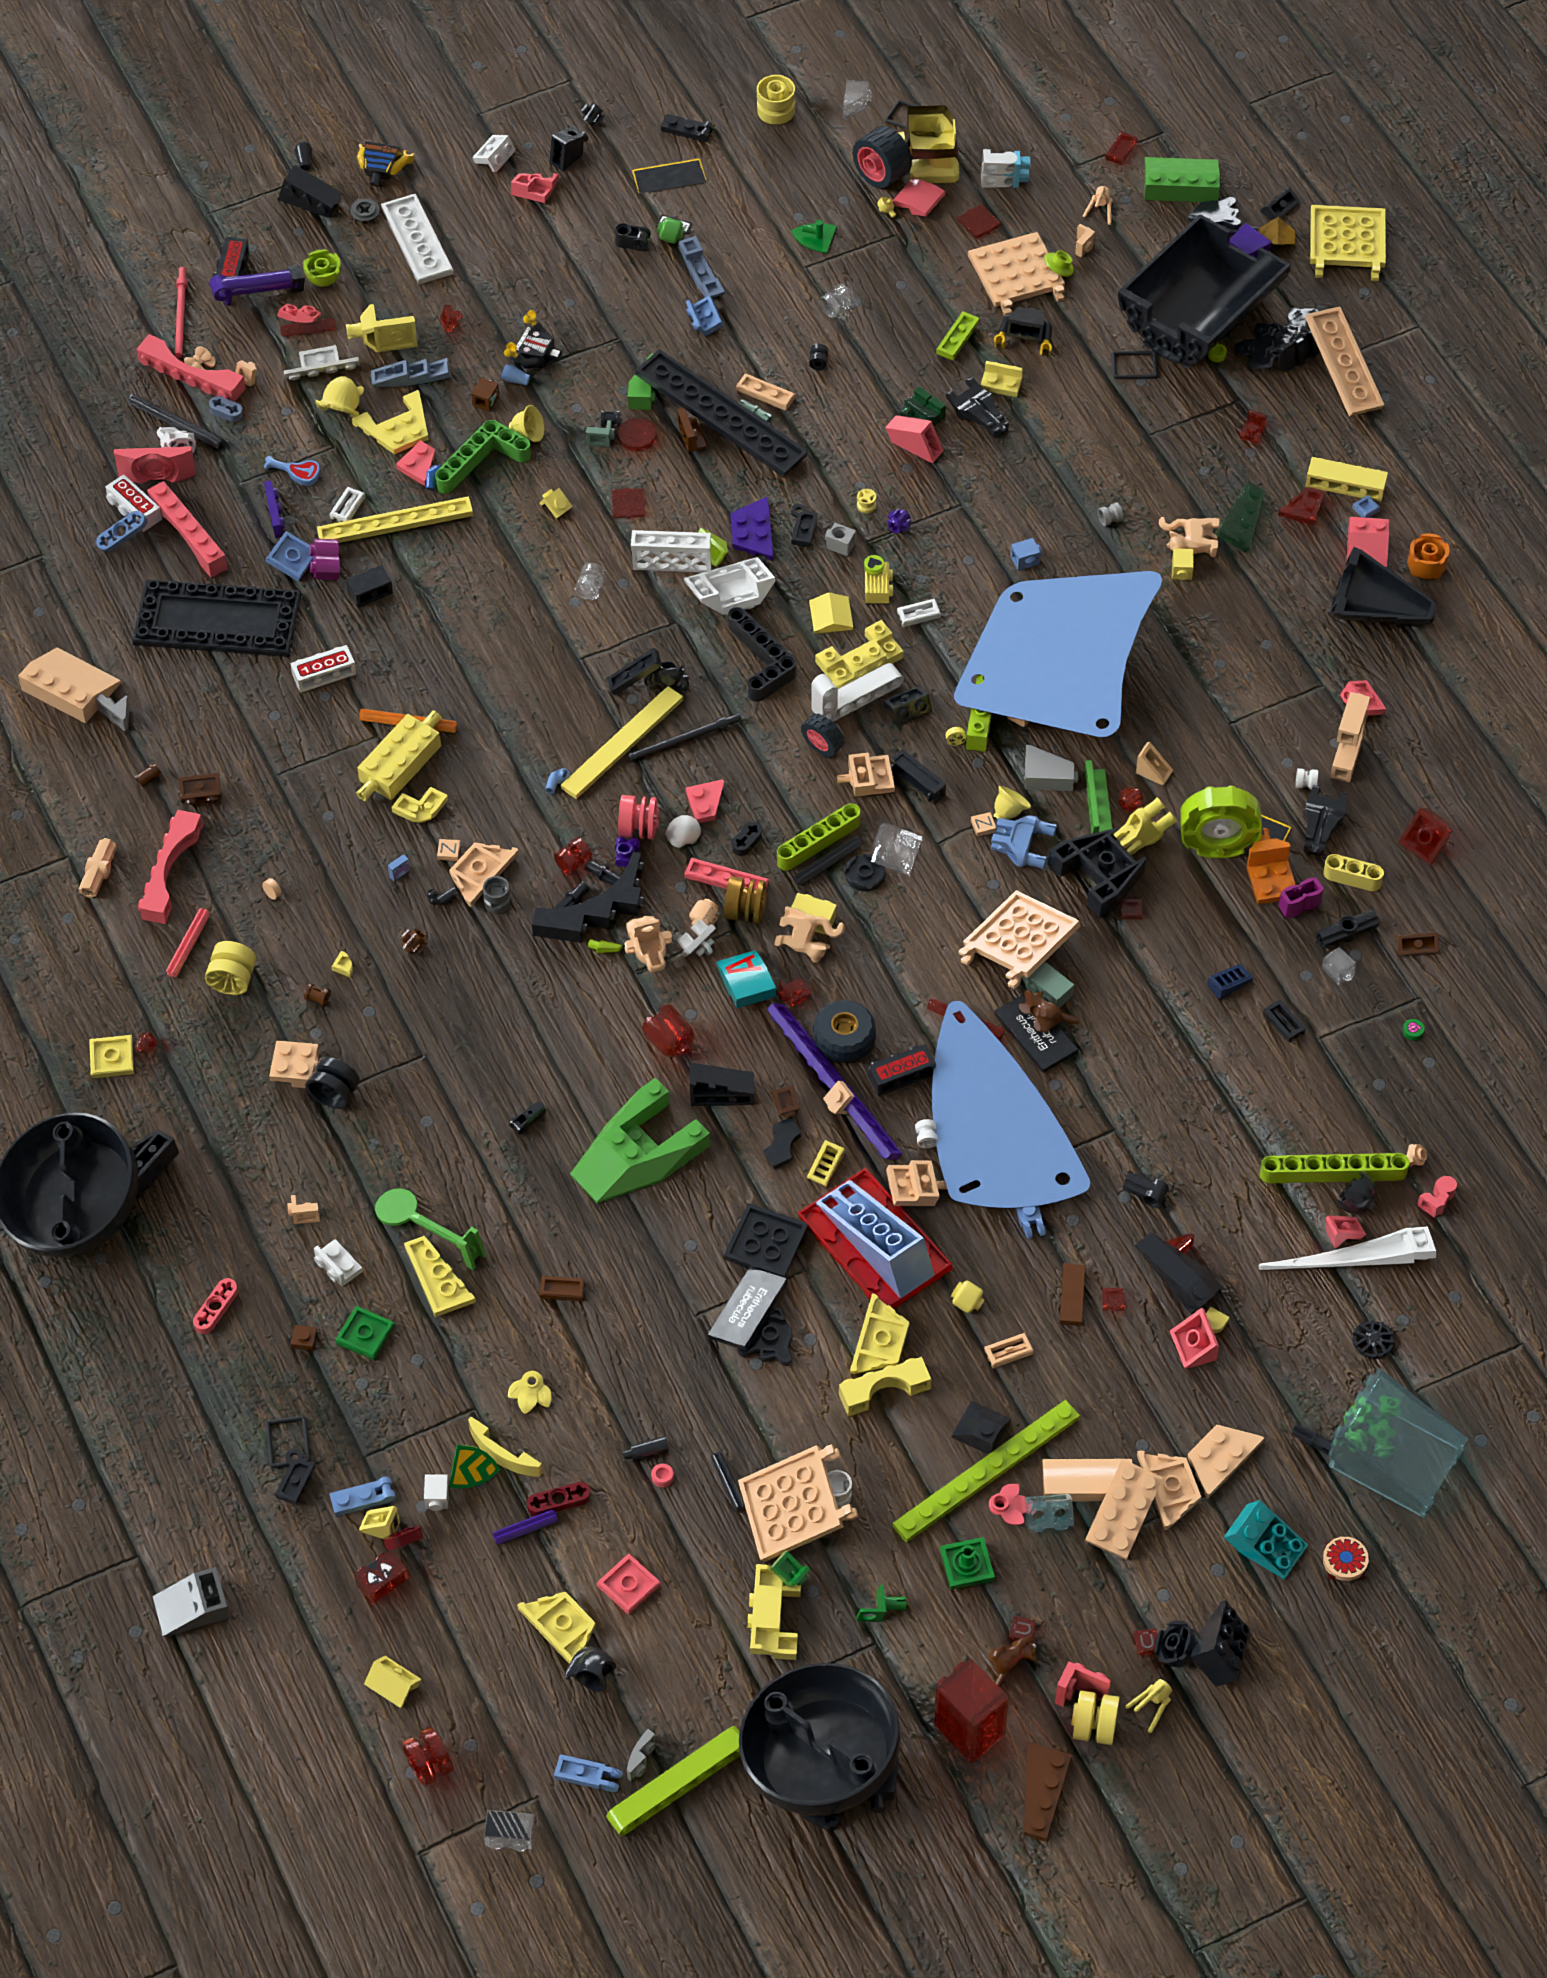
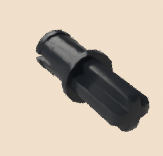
M589 859L584 866V870L598 877L599 881L604 880L613 885L620 878V876L610 871L608 866L604 867L593 859Z
M580 881L572 891L565 894V897L555 908L578 904L579 900L589 892L588 885Z
M1296 1424L1292 1429L1291 1434L1294 1437L1309 1444L1308 1447H1314L1330 1456L1334 1449L1333 1447L1336 1445V1443L1318 1435L1319 1432L1316 1431L1314 1433L1300 1424Z

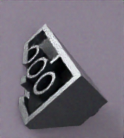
M1150 1232L1135 1245L1137 1250L1190 1313L1202 1307L1221 1288V1284L1207 1268L1154 1233Z

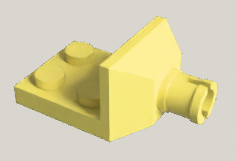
M371 304L360 316L361 323L346 324L348 340L359 337L363 338L364 344L375 352L418 347L414 316L376 321L374 304Z

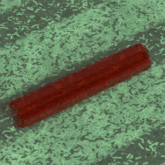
M328 318L309 323L281 325L280 331L282 336L332 330L336 328L334 318Z

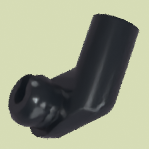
M454 887L444 893H437V890L430 889L426 895L429 902L444 905L457 897L458 892Z

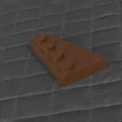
M1027 1742L1024 1836L1044 1842L1047 1841L1072 1754Z

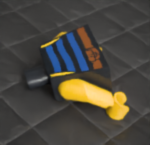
M365 141V147L362 144L359 145L360 150L357 154L359 165L365 171V174L371 177L370 185L374 187H380L382 179L391 180L393 175H396L406 164L414 162V153L408 155V151L404 150L402 155L398 146Z

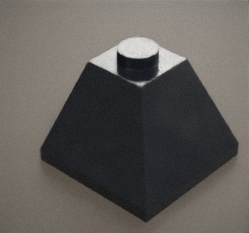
M971 1401L951 1438L989 1455L997 1447L1011 1419Z

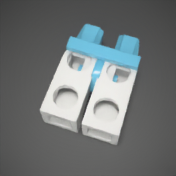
M983 149L981 166L982 188L1010 187L1012 185L1013 188H1018L1019 182H1029L1030 156L1020 157V151H1014V153H991L990 149Z

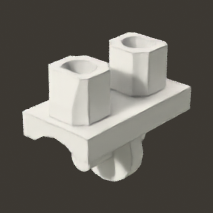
M699 919L691 927L698 935L695 940L687 932L677 940L684 949L681 953L685 957L697 946H699V949L696 951L698 956H701L703 953L710 955L713 952L710 946L714 941L709 938L705 942L704 939L716 928L712 924L708 926Z

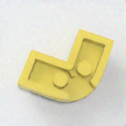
M432 787L428 789L420 801L402 793L392 806V812L413 822H426L438 814L447 802L448 795Z

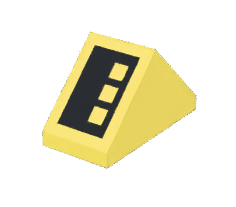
M395 1506L367 1511L359 1531L382 1539L396 1533L400 1523L398 1509Z

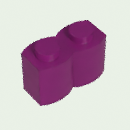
M314 538L313 545L310 544L309 556H313V561L310 563V572L314 573V579L338 580L340 574L338 539Z
M1309 878L1299 885L1289 886L1281 892L1278 907L1286 918L1295 917L1302 913L1303 910H1311L1318 907L1322 902L1324 888L1317 878Z

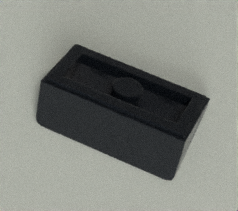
M1288 187L1260 211L1274 220L1285 215L1300 200L1292 189Z

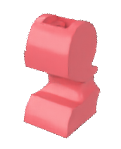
M1450 1176L1439 1178L1434 1186V1196L1430 1193H1423L1419 1196L1417 1206L1434 1218L1442 1215L1448 1200H1451L1455 1195L1457 1188L1456 1180Z

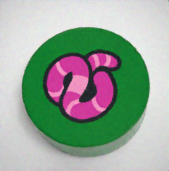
M1417 1019L1407 1020L1403 1026V1035L1413 1041L1422 1038L1424 1033L1423 1023Z

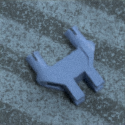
M1026 816L1016 821L998 818L996 834H993L991 840V850L1007 854L1013 863L1019 867L1028 865L1044 869L1047 857L1029 853V848L1033 835L1036 833L1054 837L1057 824L1040 821L1036 816Z

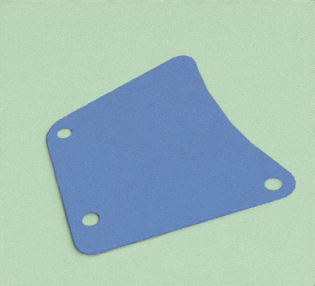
M1153 571L1032 580L1010 586L999 597L954 693L956 703L960 706L1096 737L1112 735L1117 731L1121 722L1122 682L1126 661L1140 622L1161 586V575ZM1014 592H1020L1023 594V599L1019 602H1013L1010 599V595ZM976 674H981L984 676V681L977 685L971 682V678ZM1105 718L1109 721V726L1105 729H1099L1096 726L1097 720Z

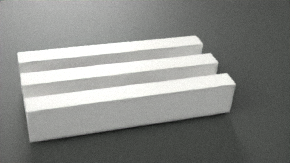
M347 487L331 511L330 519L334 520V518H337L338 522H341V520H351L365 499V493ZM352 493L353 495H352L351 498L346 502V500L348 499V497H349L350 494ZM346 502L345 507L343 508V510H342L341 513L339 514L338 512L340 511V509L342 508V506H343L344 503Z
M935 599L897 608V613L900 616L903 627L941 618V613Z

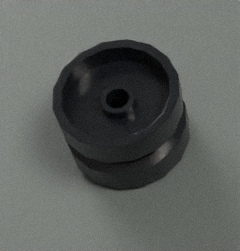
M322 1057L315 1066L314 1072L305 1083V1087L308 1093L323 1105L342 1109L349 1102L351 1093L357 1088L360 1078L356 1071L343 1061L332 1057Z

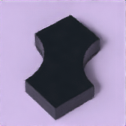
M792 1116L773 1124L774 1140L763 1150L773 1170L792 1162L791 1146L801 1137V1131Z

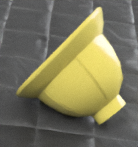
M528 405L524 411L516 414L512 422L509 423L511 430L532 442H539L544 436L545 427L542 415L533 405Z
M1004 786L998 787L999 794L994 806L996 812L993 815L997 819L1011 820L1017 817L1023 810L1031 808L1030 803L1017 792Z

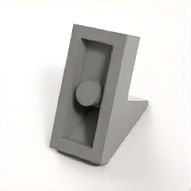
M102 694L97 696L95 699L98 711L126 732L129 723V702L127 696H124L116 704L111 698H106Z

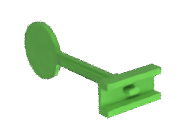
M392 1189L379 1197L376 1202L375 1212L383 1224L398 1226L410 1220L455 1244L462 1252L466 1267L471 1270L476 1268L474 1261L478 1256L483 1258L486 1256L477 1229L471 1227L464 1236L460 1237L416 1213L418 1203L415 1195L409 1190Z

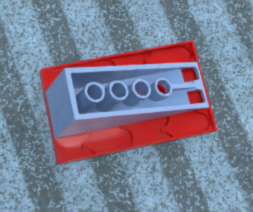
M866 1168L798 1212L800 1220L808 1223V1230L845 1269L846 1273L863 1290L864 1294L870 1300L872 1293L876 1294L884 1304L889 1305L893 1309L944 1276V1274L953 1270L952 1263L901 1206H894L892 1196Z

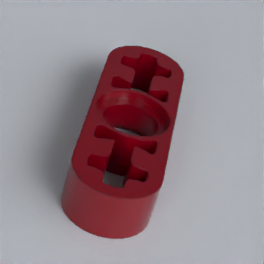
M576 1482L533 1494L527 1499V1510L530 1515L537 1516L550 1510L558 1512L584 1505L590 1500V1488L584 1482ZM578 1490H581L583 1493L582 1497H579L577 1494ZM569 1492H570V1495H571L572 1500H569V1497H568V1493H569ZM556 1495L565 1497L564 1502L561 1504L554 1503L552 1499ZM546 1498H548L550 1506H547ZM534 1502H538L540 1508L536 1509Z

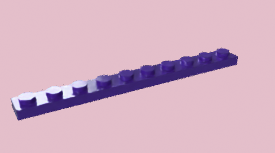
M771 1004L767 1010L772 1015L773 1021L781 1026L784 1030V1035L792 1040L796 1050L807 1059V1064L819 1074V1079L830 1090L837 1081H843L855 1097L844 1110L853 1117L856 1126L864 1131L867 1140L875 1145L879 1155L884 1159L898 1160L903 1153L826 1056L817 1048L815 1042L784 1004Z

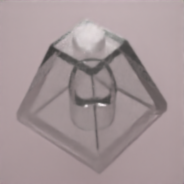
M881 823L874 841L871 862L910 875L923 837L890 824Z

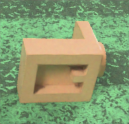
M291 1195L292 1203H288V1214L293 1216L294 1224L320 1222L318 1203L297 1205L296 1195Z

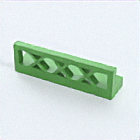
M1087 760L1084 775L1091 834L1112 829L1105 769L1093 770L1092 760Z

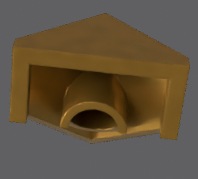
M1279 217L1258 228V232L1270 240L1271 244H1281L1282 246L1284 244H1291V247H1295V230Z

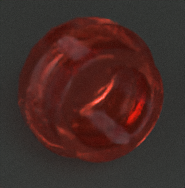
M150 1031L142 1032L138 1036L135 1049L151 1052L158 1043Z

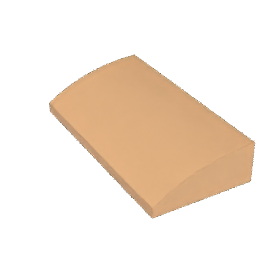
M1043 1459L1044 1502L1103 1501L1121 1459ZM1124 1459L1132 1463V1459Z

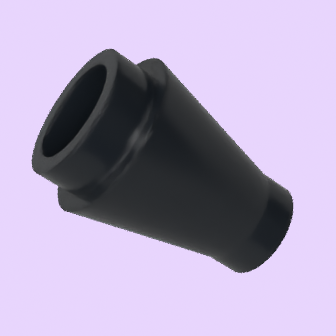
M300 142L296 145L294 152L300 168L307 171L311 168L312 147L307 142Z

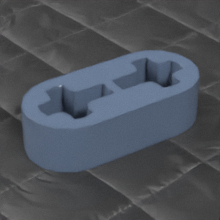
M215 396L210 399L209 407L212 414L230 422H238L243 418L242 407L238 403L221 396Z

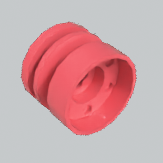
M622 795L619 806L618 836L633 838L635 829H639L640 839H644L645 831L648 830V839L654 840L659 824L657 797H651L650 805L647 806V797H643L641 805H637L636 796Z

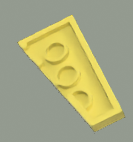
M425 1236L404 1243L435 1317L476 1302L473 1294L469 1293L464 1283L456 1277L450 1266L442 1260L440 1254Z

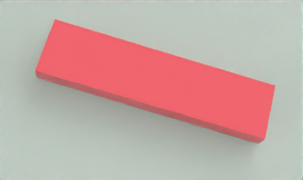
M691 858L685 872V878L727 889L730 876L744 878L745 888L749 887L752 879L756 881V889L760 880L766 882V889L769 884V879L694 858Z

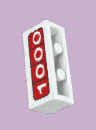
M124 474L105 486L108 502L111 505H115L123 516H127L133 511H140L146 515L148 523L142 529L143 532L162 520L160 507ZM136 517V518H135V519H136V522H135V523L139 524V523H140V521H139L140 518H139V517Z
M347 645L290 663L292 676L300 693L356 675L355 662Z

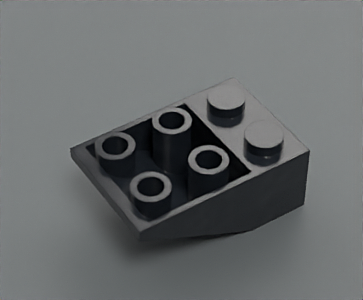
M1226 1600L1220 1603L1199 1633L1196 1645L1191 1653L1192 1659L1215 1687L1239 1680L1250 1635L1248 1625L1241 1620L1236 1610Z

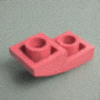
M285 304L279 309L277 316L293 322L309 323L319 318L321 312L312 306L304 305L302 308L297 309L294 305Z

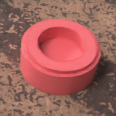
M658 1464L651 1472L652 1481L658 1487H667L674 1480L673 1469L667 1464Z

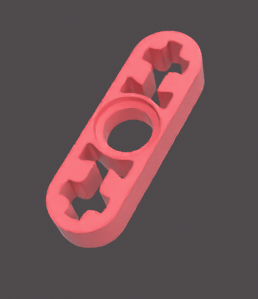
M230 1278L221 1280L195 1315L193 1323L195 1330L199 1334L210 1333L236 1298L238 1289L234 1280ZM231 1287L232 1291L227 1290L224 1294V1288L228 1289ZM214 1302L222 1304L218 1310H211L210 1305ZM207 1319L208 1324L200 1326V1321L205 1322Z

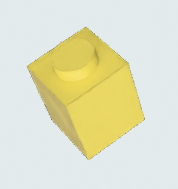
M1173 549L1172 579L1192 580L1193 549Z

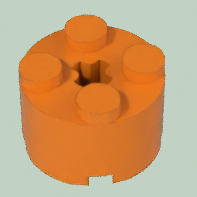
M1427 533L1420 535L1419 538L1411 542L1407 564L1412 576L1424 579H1439L1447 567L1450 551L1448 543L1442 541V537Z

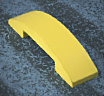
M473 1417L468 1419L473 1439L479 1448L487 1452L497 1464L522 1475L535 1477L542 1475V1465L540 1462L525 1452L517 1458L490 1440L488 1427Z

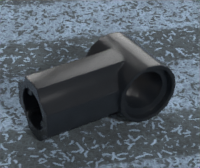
M1130 1172L1125 1179L1123 1190L1143 1198L1147 1205L1158 1208L1169 1191V1186L1159 1179L1151 1181Z

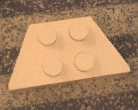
M474 843L450 869V875L468 906L471 907L483 894L484 882L492 876H499L519 854L517 848L512 847V850L500 849L498 845L488 846L482 843Z
M1216 1425L1188 1453V1461L1191 1467L1194 1468L1198 1482H1201L1204 1494L1208 1499L1263 1443L1264 1438L1262 1436Z
M1137 1451L1141 1468L1163 1477L1153 1500L1164 1530H1167L1201 1501V1495L1187 1458L1169 1457L1159 1453L1158 1456L1144 1454L1145 1451Z

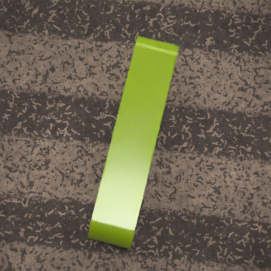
M847 804L779 846L777 849L778 867L785 871L791 870L857 829L860 825L859 806Z

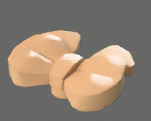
M202 346L195 349L193 358L186 357L184 359L185 364L203 370L205 369L201 366L202 363L212 368L216 362L215 357H211V353Z

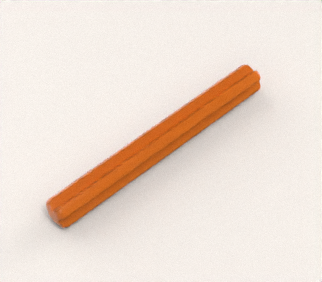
M361 709L359 713V718L362 721L397 725L406 716V714ZM411 715L421 722H423L427 718ZM442 719L433 729L455 733L457 722Z

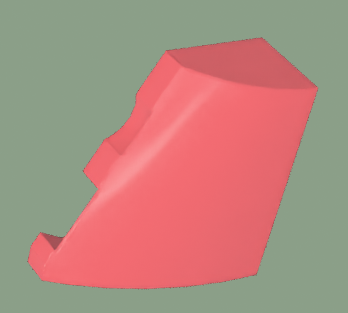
M518 174L511 181V195L545 203L557 184L559 174H553L552 178H542L541 174Z

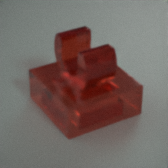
M444 305L440 321L445 332H452L454 326L460 325L458 318H463V315L459 310L454 311L452 305Z

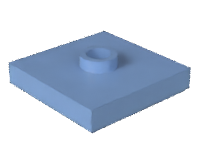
M286 531L267 556L265 562L299 582L310 567L313 556H309V544Z

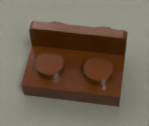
M685 408L677 409L678 427L688 453L706 449V443L697 419H692L691 415H687Z

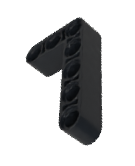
M741 607L731 608L728 612V627L730 631L767 665V667L748 680V697L752 701L759 702L796 677V659Z

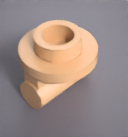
M1421 1144L1409 1145L1406 1155L1410 1161L1409 1167L1413 1165L1420 1166L1425 1163L1427 1151Z

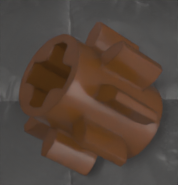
M407 929L402 935L403 938L401 940L403 943L401 945L408 953L414 954L417 951L421 954L426 948L425 945L427 943L425 940L427 938L420 930L414 929L411 932Z

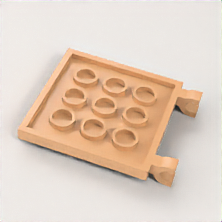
M1038 232L968 251V257L995 307L1001 306L1004 315L1012 313L1010 309L1012 302L1053 292L1057 302L1064 300L1062 293L1065 292V282L1061 275L1055 273L1046 265L1044 256L1048 254V251Z
M1016 890L964 940L965 947L959 950V954L964 956L961 959V963L968 966L973 960L974 954L978 953L1010 969L1006 974V978L1010 979L1008 986L1015 989L1020 984L1021 977L1028 978L1080 927V922Z
M832 1444L822 1450L816 1445L738 1480L761 1561L766 1562L782 1555L785 1551L789 1552L844 1527L843 1520H852L858 1517L856 1508H852L850 1504L838 1509L825 1461L841 1458L839 1449H834Z

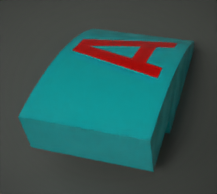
M756 950L716 962L736 1009L776 997L774 982Z

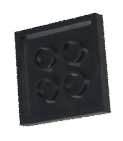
M748 1203L725 1251L724 1260L786 1278L806 1234L808 1223Z

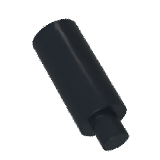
M665 1436L630 1445V1449L623 1451L625 1460L633 1458L634 1461L669 1452Z

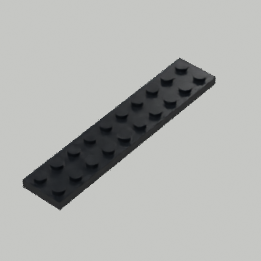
M662 350L656 351L636 369L635 375L682 408H685L692 415L782 477H785L807 457L808 451Z

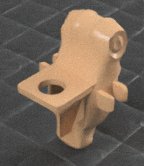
M644 916L626 923L630 940L625 942V952L627 954L635 953L638 960L646 964L649 972L655 973L664 970L666 966L664 960L666 945L672 942L671 932H660V921L655 919L654 916Z

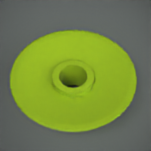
M1058 250L1056 253H1048L1044 256L1046 265L1055 273L1065 277L1073 275L1072 258L1065 251Z

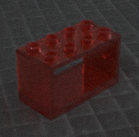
M970 1658L965 1663H959L950 1676H944L937 1682L934 1726L970 1763H973L1005 1736L1009 1697Z

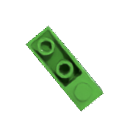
M634 375L629 381L628 409L651 410L652 402H655L656 392L653 391L652 386Z

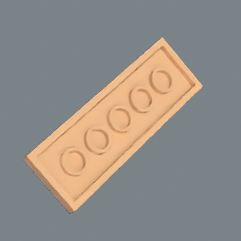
M1341 307L1307 314L1305 319L1348 415L1353 416L1382 409L1384 406L1382 398Z

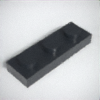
M653 648L609 676L610 692L616 696L660 668L659 651Z

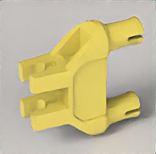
M1158 797L1145 808H1138L1134 811L1126 824L1114 834L1118 840L1125 836L1120 842L1130 855H1133L1144 846L1156 843L1163 837V832L1177 822L1170 812L1156 823L1151 822V818L1165 808Z

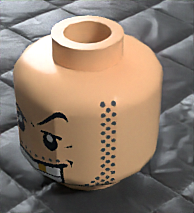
M709 899L697 901L689 914L690 919L693 921L691 924L694 925L700 919L708 926L711 924L714 926L720 916L718 905Z

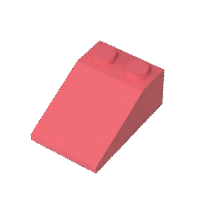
M1350 517L1347 537V559L1353 547L1362 549L1383 566L1387 567L1389 519Z

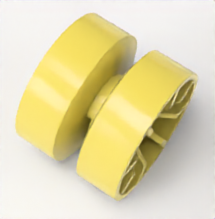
M770 75L758 83L757 113L761 120L777 125L786 123L793 118L795 114V85L789 78L782 75Z
M222 941L217 943L205 974L206 983L214 990L224 994L240 995L245 993L257 960L256 954L247 946L237 942Z
M1080 1690L1078 1703L1074 1704L1071 1726H1074L1073 1739L1088 1741L1092 1729H1095L1097 1743L1112 1745L1119 1697L1104 1694L1099 1707L1096 1706V1694L1094 1692Z

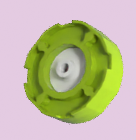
M1210 786L1193 794L1183 803L1180 810L1182 842L1187 849L1192 847L1197 850V855L1206 858H1230L1245 853L1244 848L1252 843L1254 844L1256 841H1260L1262 836L1261 807L1258 800L1249 792L1235 786L1217 788Z

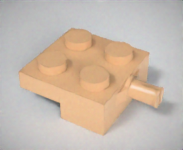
M869 753L848 755L849 774L837 775L838 784L850 782L855 797L895 792L888 755L869 757Z
M276 1041L269 1075L270 1081L291 1082L292 1087L306 1088L305 1083L314 1072V1068L318 1063L320 1054L318 1044Z
M911 1160L909 1165H888L886 1169L894 1206H935L939 1198L938 1189L947 1190L945 1181H936L932 1161Z

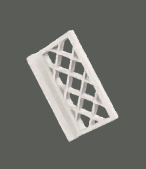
M632 530L631 551L633 570L710 571L711 533ZM652 553L656 557L652 559L648 555ZM670 554H672V555L675 556V558H674V559H670V558L667 557V556L670 555ZM692 555L695 558L690 560L687 556ZM643 559V560H645L647 563H637V562H638L639 560ZM663 560L666 564H660L658 561ZM682 560V561L685 562L686 564L681 565V564H678L677 562H679V561ZM702 561L706 565H698L696 563Z

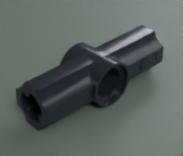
M1368 910L1353 917H1342L1338 923L1316 931L1318 944L1320 947L1327 948L1342 941L1347 943L1353 941L1357 935L1379 927L1377 914L1375 911Z

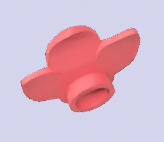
M1008 1484L1002 1487L1000 1493L990 1498L989 1509L993 1514L1001 1516L1008 1524L1022 1525L1024 1524L1023 1514L1033 1507L1034 1502L1027 1497L1018 1495L1019 1484ZM1000 1503L1003 1504L1004 1507L999 1508L996 1505Z

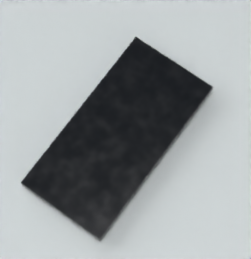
M146 579L132 643L136 646L289 657L301 591Z

